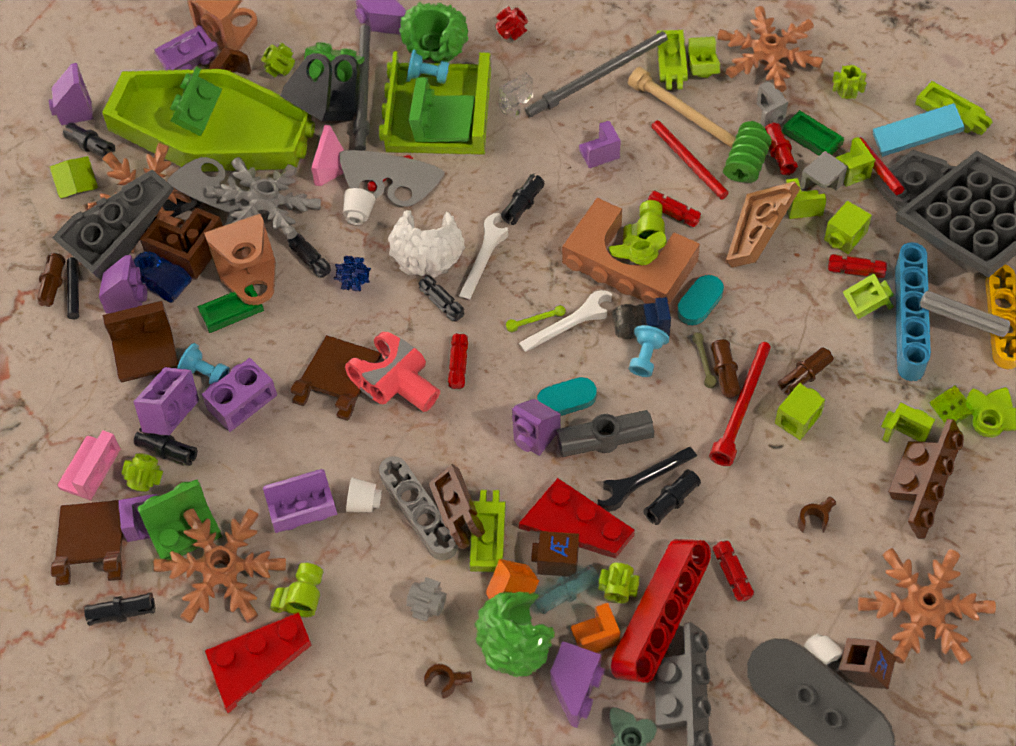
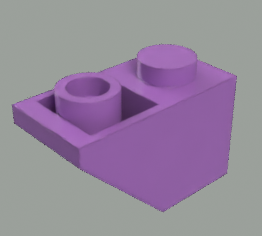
M125 255L103 272L99 299L106 314L141 306L143 302L147 301V286L142 284L140 268L135 266L131 255Z
M536 399L517 404L512 409L515 443L526 452L531 451L540 456L557 435L556 429H561L560 413Z
M562 641L550 671L551 685L570 725L578 728L581 717L587 719L593 704V699L589 698L593 687L599 688L605 668L601 667V654Z

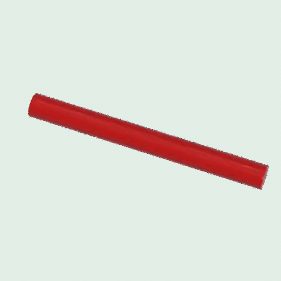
M656 120L651 125V128L721 200L728 196L729 191L660 120Z

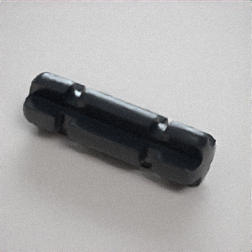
M297 233L293 239L287 240L289 247L294 252H298L297 255L310 269H314L313 272L318 277L324 278L327 274H330V263L325 258H321L322 255L309 242L305 241V238L300 233Z
M428 275L419 281V289L425 295H430L429 299L442 312H447L446 315L454 322L463 318L465 315L464 307L458 302H453L455 299L441 285H436V280Z

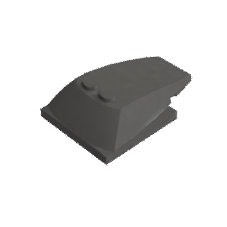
M916 150L910 151L888 168L904 186V191L900 195H895L880 176L873 180L879 192L897 211L896 222L926 239L950 260L971 273H982L989 278L1016 256V172L981 152L975 151L959 165L951 166L946 160Z

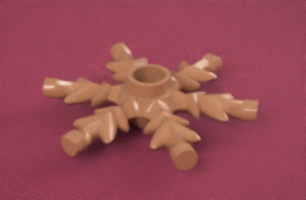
M758 6L754 9L757 19H752L750 22L758 28L753 31L761 35L759 39H752L749 33L745 37L737 29L734 30V34L723 29L719 30L717 39L731 41L728 43L729 47L742 46L741 50L751 47L754 50L753 54L744 53L742 54L744 58L732 60L736 65L726 69V74L730 78L737 76L742 70H744L745 74H749L752 65L758 68L759 61L762 65L766 66L764 71L770 70L766 80L774 79L775 88L784 92L786 84L783 78H790V75L783 70L787 66L779 62L781 58H788L791 64L795 60L803 68H806V63L816 68H821L823 58L810 56L813 53L811 50L799 51V47L791 50L786 48V44L798 43L796 40L808 37L804 32L814 27L810 19L805 20L798 27L791 23L788 31L786 32L782 29V36L779 37L775 33L772 34L776 27H770L774 18H766L764 7Z
M158 143L154 158L150 154L146 155L149 169L143 168L145 173L153 170L162 178L167 176L161 172L171 165V161H164L169 146ZM112 152L107 153L102 158L113 169L107 175L121 180L117 185H126L135 180L136 169L130 173L127 158L123 159L122 164ZM175 188L168 197L174 204H177L176 198L187 203L192 202L188 195ZM103 193L100 194V197H101V198H104V197H105V198L107 199V198L111 197L110 195H107V194H103ZM96 202L87 203L88 209L97 205ZM163 206L156 215L157 219L180 228L178 225L185 223L184 220L171 216L175 211H164ZM135 245V247L133 248V250L131 251V253H134L135 248H136V245Z
M194 508L187 510L183 514V517L191 527L190 530H184V534L197 540L192 545L203 548L204 554L201 558L195 559L187 552L186 559L177 552L171 551L172 560L154 559V572L172 571L169 576L170 579H174L186 571L187 578L194 571H199L203 574V582L191 585L197 590L182 597L183 601L190 602L180 616L184 621L192 623L200 607L205 613L209 611V596L215 599L213 587L217 584H223L227 587L224 599L231 595V612H235L239 607L247 622H251L258 617L257 612L249 602L257 600V597L243 590L248 584L237 582V574L245 570L253 578V571L265 578H270L268 570L286 571V558L268 559L269 551L261 553L254 559L253 552L245 559L237 555V548L249 545L243 540L257 534V530L250 529L259 516L257 512L248 509L240 523L235 518L232 519V535L225 532L227 543L223 546H218L214 543L216 532L210 535V519L207 518L202 524ZM217 564H223L226 566L222 569L215 568Z
M893 548L887 550L882 556L893 569L886 570V574L901 581L896 586L907 588L908 596L905 599H900L895 593L891 592V599L879 591H874L877 599L858 598V610H878L877 618H882L892 611L894 618L901 611L909 613L911 622L899 625L906 630L892 636L893 641L900 642L893 653L896 657V662L903 664L911 648L916 653H920L918 636L926 639L922 627L925 625H932L936 628L934 639L941 637V646L944 654H947L951 649L961 665L970 661L972 656L961 644L968 642V638L953 631L958 626L946 623L945 615L953 612L962 620L963 613L979 621L980 618L977 612L995 614L996 603L994 600L975 601L976 593H971L961 600L959 593L952 600H947L943 597L942 589L954 586L948 583V581L961 575L959 571L953 570L960 558V554L950 549L947 551L942 564L936 559L933 560L934 575L927 573L931 584L922 587L917 583L919 572L912 575L911 560L907 559L903 564Z

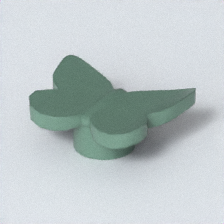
M616 707L610 709V724L616 736L613 738L614 743L611 746H646V744L654 739L657 727L652 720L641 719L636 721L635 717L625 710Z

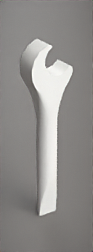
M500 213L489 215L484 221L483 244L459 297L471 299L491 253L500 242L508 237L507 227L498 228L495 226V224L501 222Z
M603 290L593 292L586 302L573 314L519 343L520 346L527 352L579 323L595 319H606L607 309H603L599 305L605 301L611 302L612 293Z

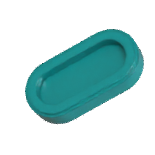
M713 275L699 277L679 301L677 309L678 318L687 325L702 323L722 299L724 291L723 282Z
M578 377L545 387L539 392L537 400L560 413V416L592 406L596 401L597 388L590 379Z

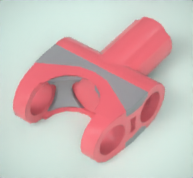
M381 332L374 339V345L382 354L383 362L370 363L365 360L361 361L358 358H352L346 363L345 370L350 380L363 393L379 404H386L398 393L421 411L427 412L440 395L438 388L418 375L426 365L423 355L409 343L389 332Z

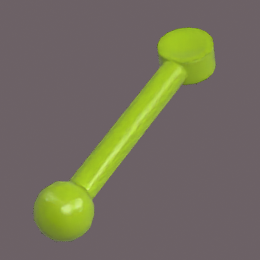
M558 305L552 311L519 321L510 319L506 322V329L509 332H515L518 327L555 315L562 317L566 309L564 306Z

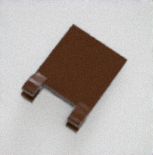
M326 335L301 379L296 380L292 385L291 393L295 394L292 403L304 406L308 401L311 389L338 398L335 407L339 409L336 414L337 418L348 421L352 416L361 390L348 377L345 365L352 358H358L361 361L365 360L370 363H378L381 353Z
M119 500L61 505L56 555L51 565V576L56 577L57 586L70 585V565L102 561L104 572H108V581L122 580L121 552L123 532L120 524Z

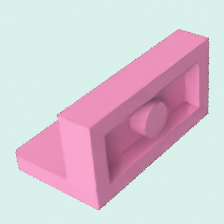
M102 430L98 439L86 436L58 483L60 490L90 501L92 500L121 450L114 434Z

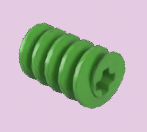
M747 121L739 127L732 149L729 152V157L723 168L724 175L730 180L753 183L758 179L759 172L762 170V164L765 162V157L772 142L765 127L760 123Z

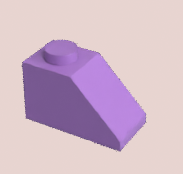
M356 0L357 9H355V14L361 24L365 23L370 26L373 32L401 35L399 33L401 18L405 16L407 11L397 0Z
M72 63L52 86L53 99H49L50 111L53 116L57 115L61 125L93 119L90 95L78 64Z

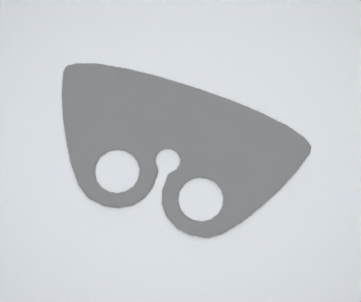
M346 150L339 154L341 167L350 188H359L362 181L372 180L377 185V190L372 194L375 198H378L384 191L385 185L383 180L391 178L393 183L388 187V197L394 204L409 207L418 203L436 187L444 176L442 169L410 158L360 150ZM398 187H408L412 191V197L407 201L398 200L394 194Z
M202 157L195 159L179 168L167 179V182L176 190L229 213L230 211H241L239 209L240 206L249 205V202L246 200H241L238 203H235V199L221 202L220 199L222 197H206L207 185L222 189L220 181L225 178L223 166L211 158ZM204 163H211L218 168L219 173L215 177H209L202 172L201 166ZM231 173L228 183L231 188L235 189L237 186L235 183L236 177ZM259 213L261 214L264 222L271 221L267 220V217L270 213Z

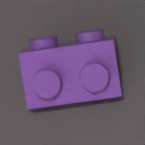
M199 25L154 49V53L165 70H193L195 66L201 63L202 65H207L216 58L218 44L216 41L212 42L202 26Z
M324 469L263 487L275 533L292 530L298 526L314 521H322L337 515Z

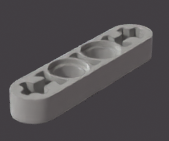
M386 458L379 466L383 485L430 554L438 560L451 559L456 554L458 545L452 539L453 537L449 529L445 527L438 508L402 458ZM393 468L395 471H399L402 482L398 484L395 476L389 474L388 470ZM407 490H415L419 494L418 498L412 502L402 500L401 496ZM429 513L435 517V521L429 526H422L417 522L419 516ZM437 531L444 542H448V548L444 549L443 546H438L437 538L434 535Z

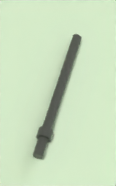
M368 25L360 27L359 56L365 58L364 63L359 64L360 78L356 120L353 122L355 150L366 151V136L369 135L370 123L367 120L371 28Z
M661 31L556 91L551 90L543 94L542 99L525 108L526 114L531 118L547 108L550 110L560 104L559 101L666 42L668 40L667 35L664 31Z

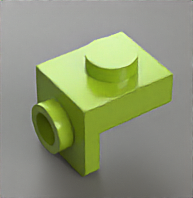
M714 36L689 38L688 64L692 75L706 78L712 76V74L720 73V62L716 55V39Z
M900 402L895 413L889 411L881 425V428L885 429L882 440L888 443L895 430L919 442H926L935 419L920 409L911 408Z

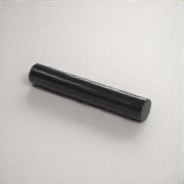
M74 257L67 259V317L69 319L79 318V261Z

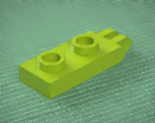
M658 30L657 34L664 31L668 38L666 42L657 46L660 82H665L666 90H672V82H676L677 90H683V81L688 80L684 30Z
M931 81L916 98L915 105L926 111L955 103L964 124L963 132L965 133L972 131L978 135H983L993 123L992 119L986 116L983 108L934 81Z
M480 490V501H473L478 513L476 516L484 526L485 534L478 538L471 532L470 572H494L499 559H504L506 502L500 501V490H493L492 501H487V490Z

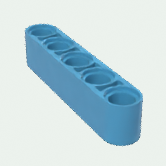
M915 242L906 243L901 247L895 266L898 374L908 381H917L924 376L931 355L929 310L920 306L922 296L928 291L927 252L922 245Z

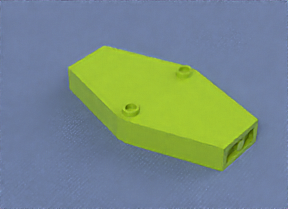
M201 69L198 77L222 89L201 137L170 121L174 113L170 109L176 94L181 96L184 90L179 87L186 73L192 75L194 70L122 71L102 112L108 131L153 153L156 152L158 143L167 145L169 149L165 159L181 167L195 159L207 157L219 162L225 171H237L232 166V161L235 158H241L248 170L252 167L255 170L285 169L288 164L297 168L300 159H304L306 156L308 138H312L315 132V122L312 121L309 113L280 97L279 94L231 71L222 69ZM204 163L201 166L202 172L218 171V168L211 163Z

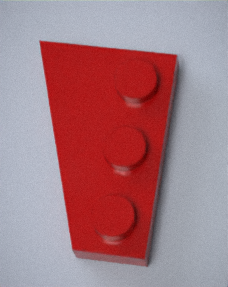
M559 478L553 482L519 522V529L528 532L533 530L537 532L548 531L579 534V548L615 559L635 535V529Z
M299 612L204 650L227 713L236 708V703L250 692L253 694L262 686L261 683L273 673L281 671L312 646Z

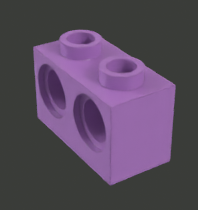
M251 358L233 367L229 374L218 382L212 383L202 393L207 410L229 432L277 396L273 380Z
M164 367L133 401L142 432L170 435L198 403L199 397L192 371Z

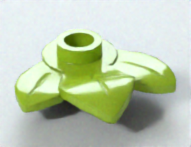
M662 231L650 235L647 239L628 234L623 245L610 246L609 251L612 256L617 258L629 259L638 265H648L657 258L658 251L666 245L667 240Z
M975 388L971 389L966 399V406L974 416L972 421L973 427L980 435L996 437L1003 430L1016 431V407L1012 408V399L1008 388L997 389L987 396ZM984 422H990L993 426L987 425Z

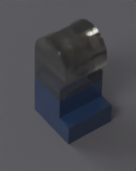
M667 297L655 298V303L638 304L637 306L631 304L620 305L612 311L615 334L619 338H637L634 330L637 326L641 325L656 327L670 336L671 316Z

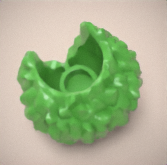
M418 2L416 6L408 9L405 16L401 18L399 33L401 34L402 42L406 45L408 52L412 53L413 49H415L416 53L421 55L423 60L431 58L435 63H440L441 61L449 62L459 53H462L463 45L465 42H468L466 17L463 16L461 11L452 8V5L446 6L442 3H437L436 5L426 3L424 5Z
M501 592L486 601L484 606L478 611L479 618L474 623L477 629L476 643L482 648L486 664L493 670H499L514 677H527L546 663L549 652L548 648L552 647L551 639L555 637L553 627H547L544 624L532 625V616H530L529 608L539 597L537 593Z

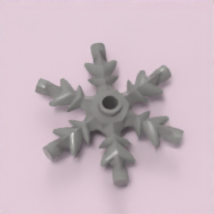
M235 158L232 161V166L239 172H234L233 175L242 180L240 184L249 187L250 190L243 191L238 186L233 189L226 184L221 185L222 189L207 185L206 197H222L220 199L221 202H228L234 199L235 203L241 200L249 202V205L239 207L241 211L231 214L233 218H236L232 223L259 213H270L267 220L273 219V228L281 227L288 239H293L297 235V231L291 226L296 221L286 216L288 212L279 209V205L284 204L291 210L295 207L303 212L307 211L306 207L320 210L321 199H306L307 195L305 193L293 196L292 192L286 196L279 193L281 190L288 189L286 185L296 182L290 177L297 172V168L290 164L285 167L281 174L274 170V179L270 177L268 179H261V176L255 177L256 170L254 167L248 170L241 158Z

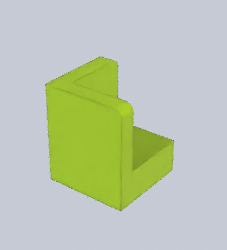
M859 137L853 138L850 152L835 157L847 166L844 179L845 187L871 178L875 162L874 157Z
M88 156L66 160L50 166L59 198H66L98 188Z
M798 178L786 179V183L795 181L800 187ZM800 189L787 210L789 219L823 216L827 200L826 195L819 194L817 190L801 191Z

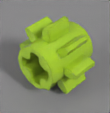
M282 42L278 47L271 44L265 50L261 59L265 63L263 66L265 72L274 78L279 73L286 76L295 64V59L292 58V49Z
M843 65L841 73L834 72L832 82L834 84L832 90L837 91L841 98L856 99L858 92H865L867 84L865 82L866 73H862L857 66Z
M137 453L132 458V461L125 460L121 474L125 475L126 485L131 489L142 492L149 491L153 484L160 485L163 471L160 470L161 466L157 465L158 459L151 455Z
M612 563L609 570L601 569L598 590L605 591L604 598L610 602L627 603L629 596L637 597L640 576L633 575L634 568L628 564Z

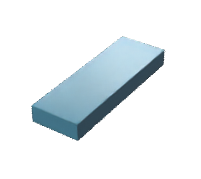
M954 103L873 129V136L881 156L884 157L963 132L964 124Z

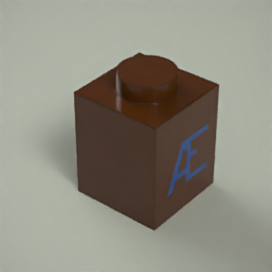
M540 531L539 543L532 544L531 562H537V574L577 577L579 534Z
M847 638L839 670L859 687L889 689L896 657L878 640Z

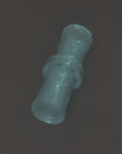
M589 564L568 578L563 576L557 579V584L538 594L539 597L535 600V605L544 615L565 601L569 603L577 598L576 595L599 583L598 573Z

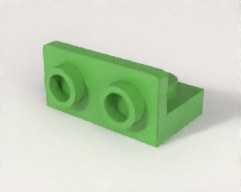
M196 66L192 75L186 73L179 87L184 91L182 96L176 94L170 109L174 113L170 121L201 137L222 89L198 77L201 68Z

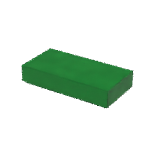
M800 110L782 127L783 134L818 156L824 151L833 155L843 145L845 139Z
M252 284L245 288L246 295L250 297L258 296ZM235 292L197 306L209 333L264 311L262 304L248 305L239 299Z

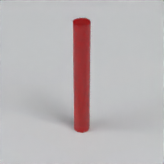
M860 137L875 159L873 169L895 195L902 194L904 186L867 142Z

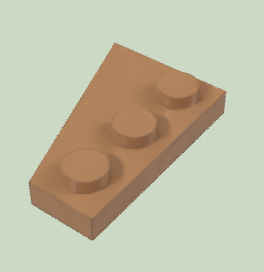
M795 181L746 195L726 258V262L732 268L757 262L801 189Z

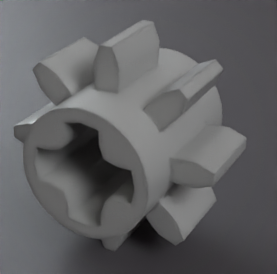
M426 577L424 582L421 581L420 584L417 582L413 583L406 600V605L412 607V617L427 622L429 616L432 617L434 615L438 617L441 614L447 594L441 591V582Z

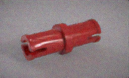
M768 124L765 126V130L772 139L769 147L771 157L776 159L782 175L793 174L796 172L798 165L791 153L792 146L790 141L785 139L780 124Z

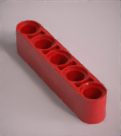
M674 539L668 545L612 656L611 671L618 680L648 683L655 676L709 565L711 550L706 541Z

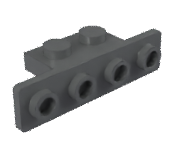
M692 622L684 623L685 654L662 659L655 674L656 726L662 730L687 726V746H713L708 718L711 715V704L707 691V684L710 682V672L706 664V651L709 649V641L703 630Z

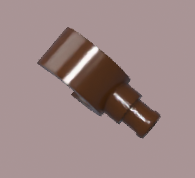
M828 497L825 502L804 506L798 518L800 531L804 533L806 526L805 517L814 515L821 520L824 533L828 525L829 513L832 511L831 508L836 505V500Z
M444 664L431 666L424 676L425 687L437 675H445L449 678L448 684L441 691L442 699L449 697L454 692L455 686L473 682L471 671L461 673V671L453 672L449 666Z

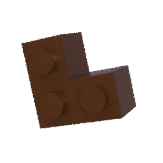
M195 208L181 228L155 219L140 241L147 260L197 280L212 259L204 233L222 227L223 224L219 216Z

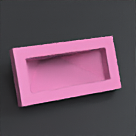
M324 125L311 167L315 186H322L344 174L339 156L340 152L344 151L330 125Z

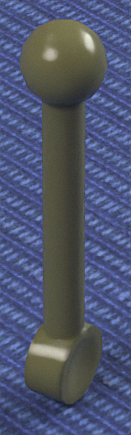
M696 332L693 334L692 340L697 344L706 375L704 384L707 388H714L717 384V379L710 371L702 343L704 336L702 333Z

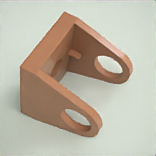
M187 0L194 27L201 25L212 42L216 41L220 50L223 47L240 50L257 26V15L253 10L237 8L242 0ZM241 15L249 16L252 19L248 25L243 27H237L232 24L233 19Z
M261 214L204 233L221 282L248 305H259L267 302L274 294L276 261ZM251 284L267 286L265 293L257 297H250L245 293V288Z

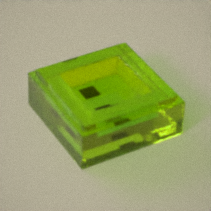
M956 385L929 402L944 424L947 419H954L957 424L975 412Z

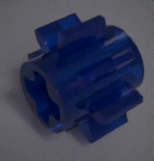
M344 256L343 263L335 264L337 269L336 276L333 278L342 283V290L352 289V291L360 292L361 285L370 283L368 278L371 268L363 264V257L353 258V256Z

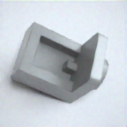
M769 81L759 85L756 104L763 110L760 124L763 127L770 123L781 124L786 118L788 101L784 98L782 92L776 89Z

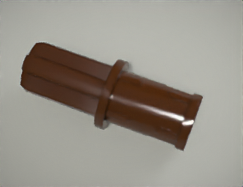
M58 253L47 255L44 272L39 276L41 284L37 300L40 306L51 307L54 304L57 289L62 285L63 279L61 276L66 259Z
M726 339L716 340L710 346L715 361L714 373L719 378L722 394L726 398L731 399L740 394L736 374L738 365L733 361L730 342Z
M822 347L804 362L799 361L794 370L778 381L779 388L783 390L787 387L784 394L789 396L799 383L804 385L808 381L813 382L816 379L815 376L833 362L834 358L831 351Z

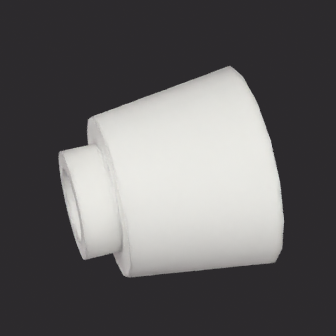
M350 188L346 190L343 206V215L346 221L353 225H361L367 221L376 201L375 196L364 189Z
M351 477L346 512L372 513L373 508L379 509L382 490L376 489V484Z
M816 634L810 637L805 642L804 647L835 673L839 671L843 650L828 636Z

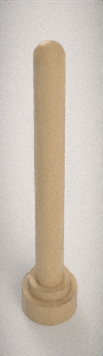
M637 67L631 73L628 79L629 86L636 91H648L732 148L735 136L654 83L648 71L642 67Z

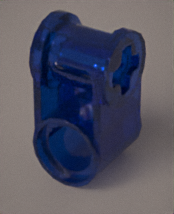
M142 252L134 259L135 266L140 268L142 284H146L147 289L169 303H173L192 281L191 276L182 267L170 263L153 252Z

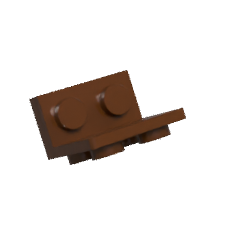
M162 301L103 315L104 325L112 341L120 382L158 374L164 367H178L179 363L170 320Z

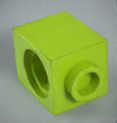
M846 201L827 223L824 240L832 247L849 254L868 232L872 215L853 203Z
M799 383L778 407L775 424L801 440L821 417L826 399L821 397L816 390L807 388Z

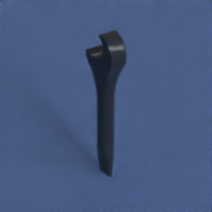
M690 446L634 476L619 480H605L603 489L609 491L612 496L608 500L598 499V505L608 512L619 509L628 496L636 489L697 457V454Z

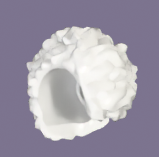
M406 210L403 212V216L398 219L397 224L394 225L388 237L390 242L389 256L393 257L400 265L399 269L408 275L424 276L429 274L434 278L447 273L448 269L457 263L462 251L465 249L462 232L458 229L454 216H451L449 212H446L443 216L442 227L437 230L422 231L419 228H414V217L411 215V210Z

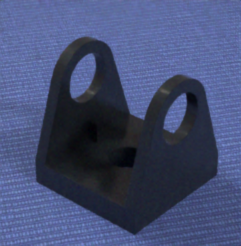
M310 54L284 85L280 97L320 121H353L357 110L360 78L359 64L351 55H338L330 62L323 54ZM318 59L323 63L325 71L317 81H314L310 76L309 67L314 60ZM344 60L348 61L352 66V76L347 82L341 81L337 74V68Z

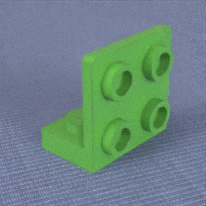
M427 77L416 78L409 116V123L415 142L469 141L475 108V96H435V91L430 89Z
M198 479L180 483L174 490L161 496L150 497L137 507L160 559L172 560L171 551L184 556L187 552L190 553L200 548L192 545L197 540L184 534V530L191 529L183 517V514L189 509L194 508L202 524L207 518L210 519V535L216 532L214 541L223 537L207 505Z

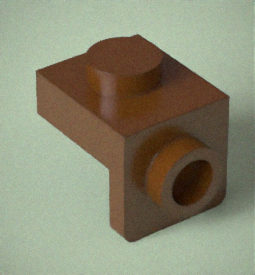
M223 47L216 59L211 61L208 68L222 69L233 73L238 72L247 76L252 71L247 54L227 47Z

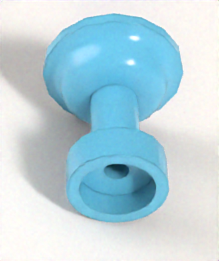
M413 49L407 81L410 82L411 79L418 78L420 73L436 76L438 83L445 84L449 62L441 61L439 66L423 63L422 56Z
M641 325L635 328L634 334L642 348L639 357L631 359L628 369L635 375L650 377L654 370V364L650 362L653 350L660 349L663 345L668 344L669 336L656 327Z
M192 343L185 350L177 369L191 370L192 374L198 371L210 377V385L221 380L230 371V368L222 363L215 367L203 361V354L196 343Z

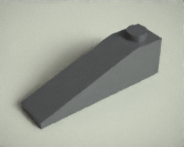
M150 170L124 185L121 191L107 199L104 197L97 201V205L83 213L80 211L73 215L52 238L102 281L103 272L122 257L131 253L174 188L155 171Z

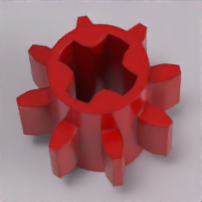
M508 6L496 15L499 21L495 24V27L504 39L512 37L515 41L527 32L524 26L528 24V19L518 7L512 10Z

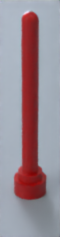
M761 342L759 344L723 438L713 443L709 458L718 465L731 466L737 454L734 442L770 352L771 346L768 342Z

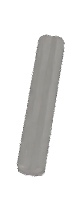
M926 291L921 298L920 306L929 311L1000 337H1004L1009 331L1010 321L931 291Z

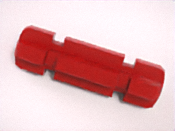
M656 190L648 197V200H655L661 203L662 213L679 221L683 219L685 220L684 223L691 227H696L701 219L699 211L693 208L689 210L687 205L668 196L664 198V194Z
M832 254L829 257L828 270L831 272L840 273V270H844L846 274L861 276L875 274L877 278H884L887 273L886 261L875 260L874 263L871 262V259L847 256L844 259L842 258L843 255Z
M455 333L451 340L452 348L450 351L448 386L451 389H462L465 386L468 336L464 333Z
M728 540L718 542L713 547V553L717 560H721L719 565L729 586L734 587L732 592L738 602L748 601L754 596V590L750 582L746 583L748 578L737 555L733 556L735 551Z

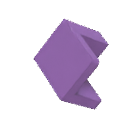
M610 120L599 124L598 139L579 145V151L589 168L620 158L621 140Z
M157 494L119 500L121 530L127 542L150 538L137 507L150 497L158 496Z

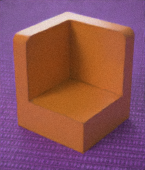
M499 559L487 587L486 595L491 599L501 592L534 593L540 580L529 565Z
M608 602L595 607L594 618L571 626V632L577 646L595 653L618 646L620 642V630Z

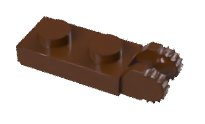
M452 464L428 484L445 527L449 529L453 537L452 539L458 547L465 549L470 543L467 534L461 526L466 523L469 530L478 538L485 534V529L480 519L476 516L478 514L460 469Z

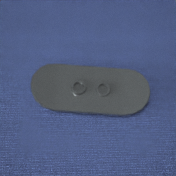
M773 638L760 643L752 651L747 663L748 678L752 688L762 699L816 745L895 746L892 725L886 716L802 645L789 639Z

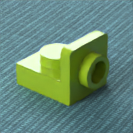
M875 274L842 291L858 319L883 305H886L889 310L894 308L890 300L894 296L886 280L880 283Z

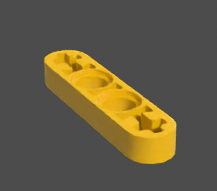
M1005 264L989 278L986 276L985 286L988 313L1009 320L1010 326L1014 331L1007 333L1004 337L990 333L993 360L997 366L1008 370L1016 367V275L1014 270ZM996 276H1001V279L1005 281L1002 288H999L1000 280ZM1005 299L1010 303L1011 307L1001 308L995 303V300ZM1010 343L1008 347L1009 354L1013 357H1008L1007 353L1004 352L1006 344Z

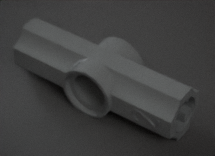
M648 410L616 417L611 414H600L592 422L556 429L558 445L563 457L594 450L601 453H610L618 445L654 438L655 435L652 417ZM601 432H609V433H611V434H610V435H601L600 433H601Z

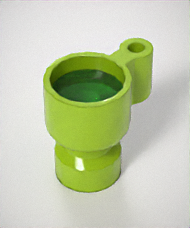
M647 200L640 204V218L638 222L623 227V242L628 234H633L642 239H647L658 231H662L665 234V222L662 219L661 203L655 200Z
M312 563L299 564L295 576L297 582L292 583L286 588L280 587L275 589L270 610L276 613L288 612L292 615L299 612L300 616L304 618L314 616L320 598V591L316 586L321 583L324 573L323 569Z

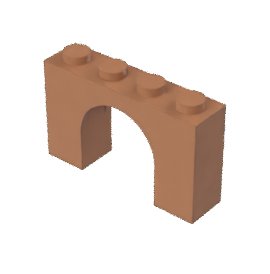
M596 198L562 246V263L573 271H580L591 276L595 281L608 284L618 289L622 294L638 298L645 304L655 303V298L667 297L669 305L698 262L700 244L674 232L657 258L650 264L629 265L619 262L608 253L606 248L622 227V208Z

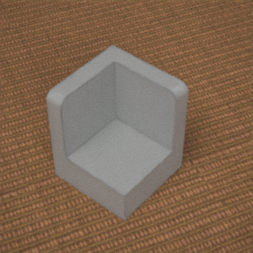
M824 151L803 170L800 187L806 190L811 184L816 183L823 189L830 186L837 190L844 184L847 166Z

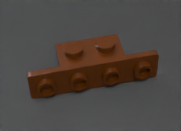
M954 419L946 420L938 443L908 441L888 490L893 500L915 501L908 518V523L918 539H925L929 528L933 526L934 514L938 503L944 497V487L948 477L953 473L955 458L958 451L963 447L964 436Z

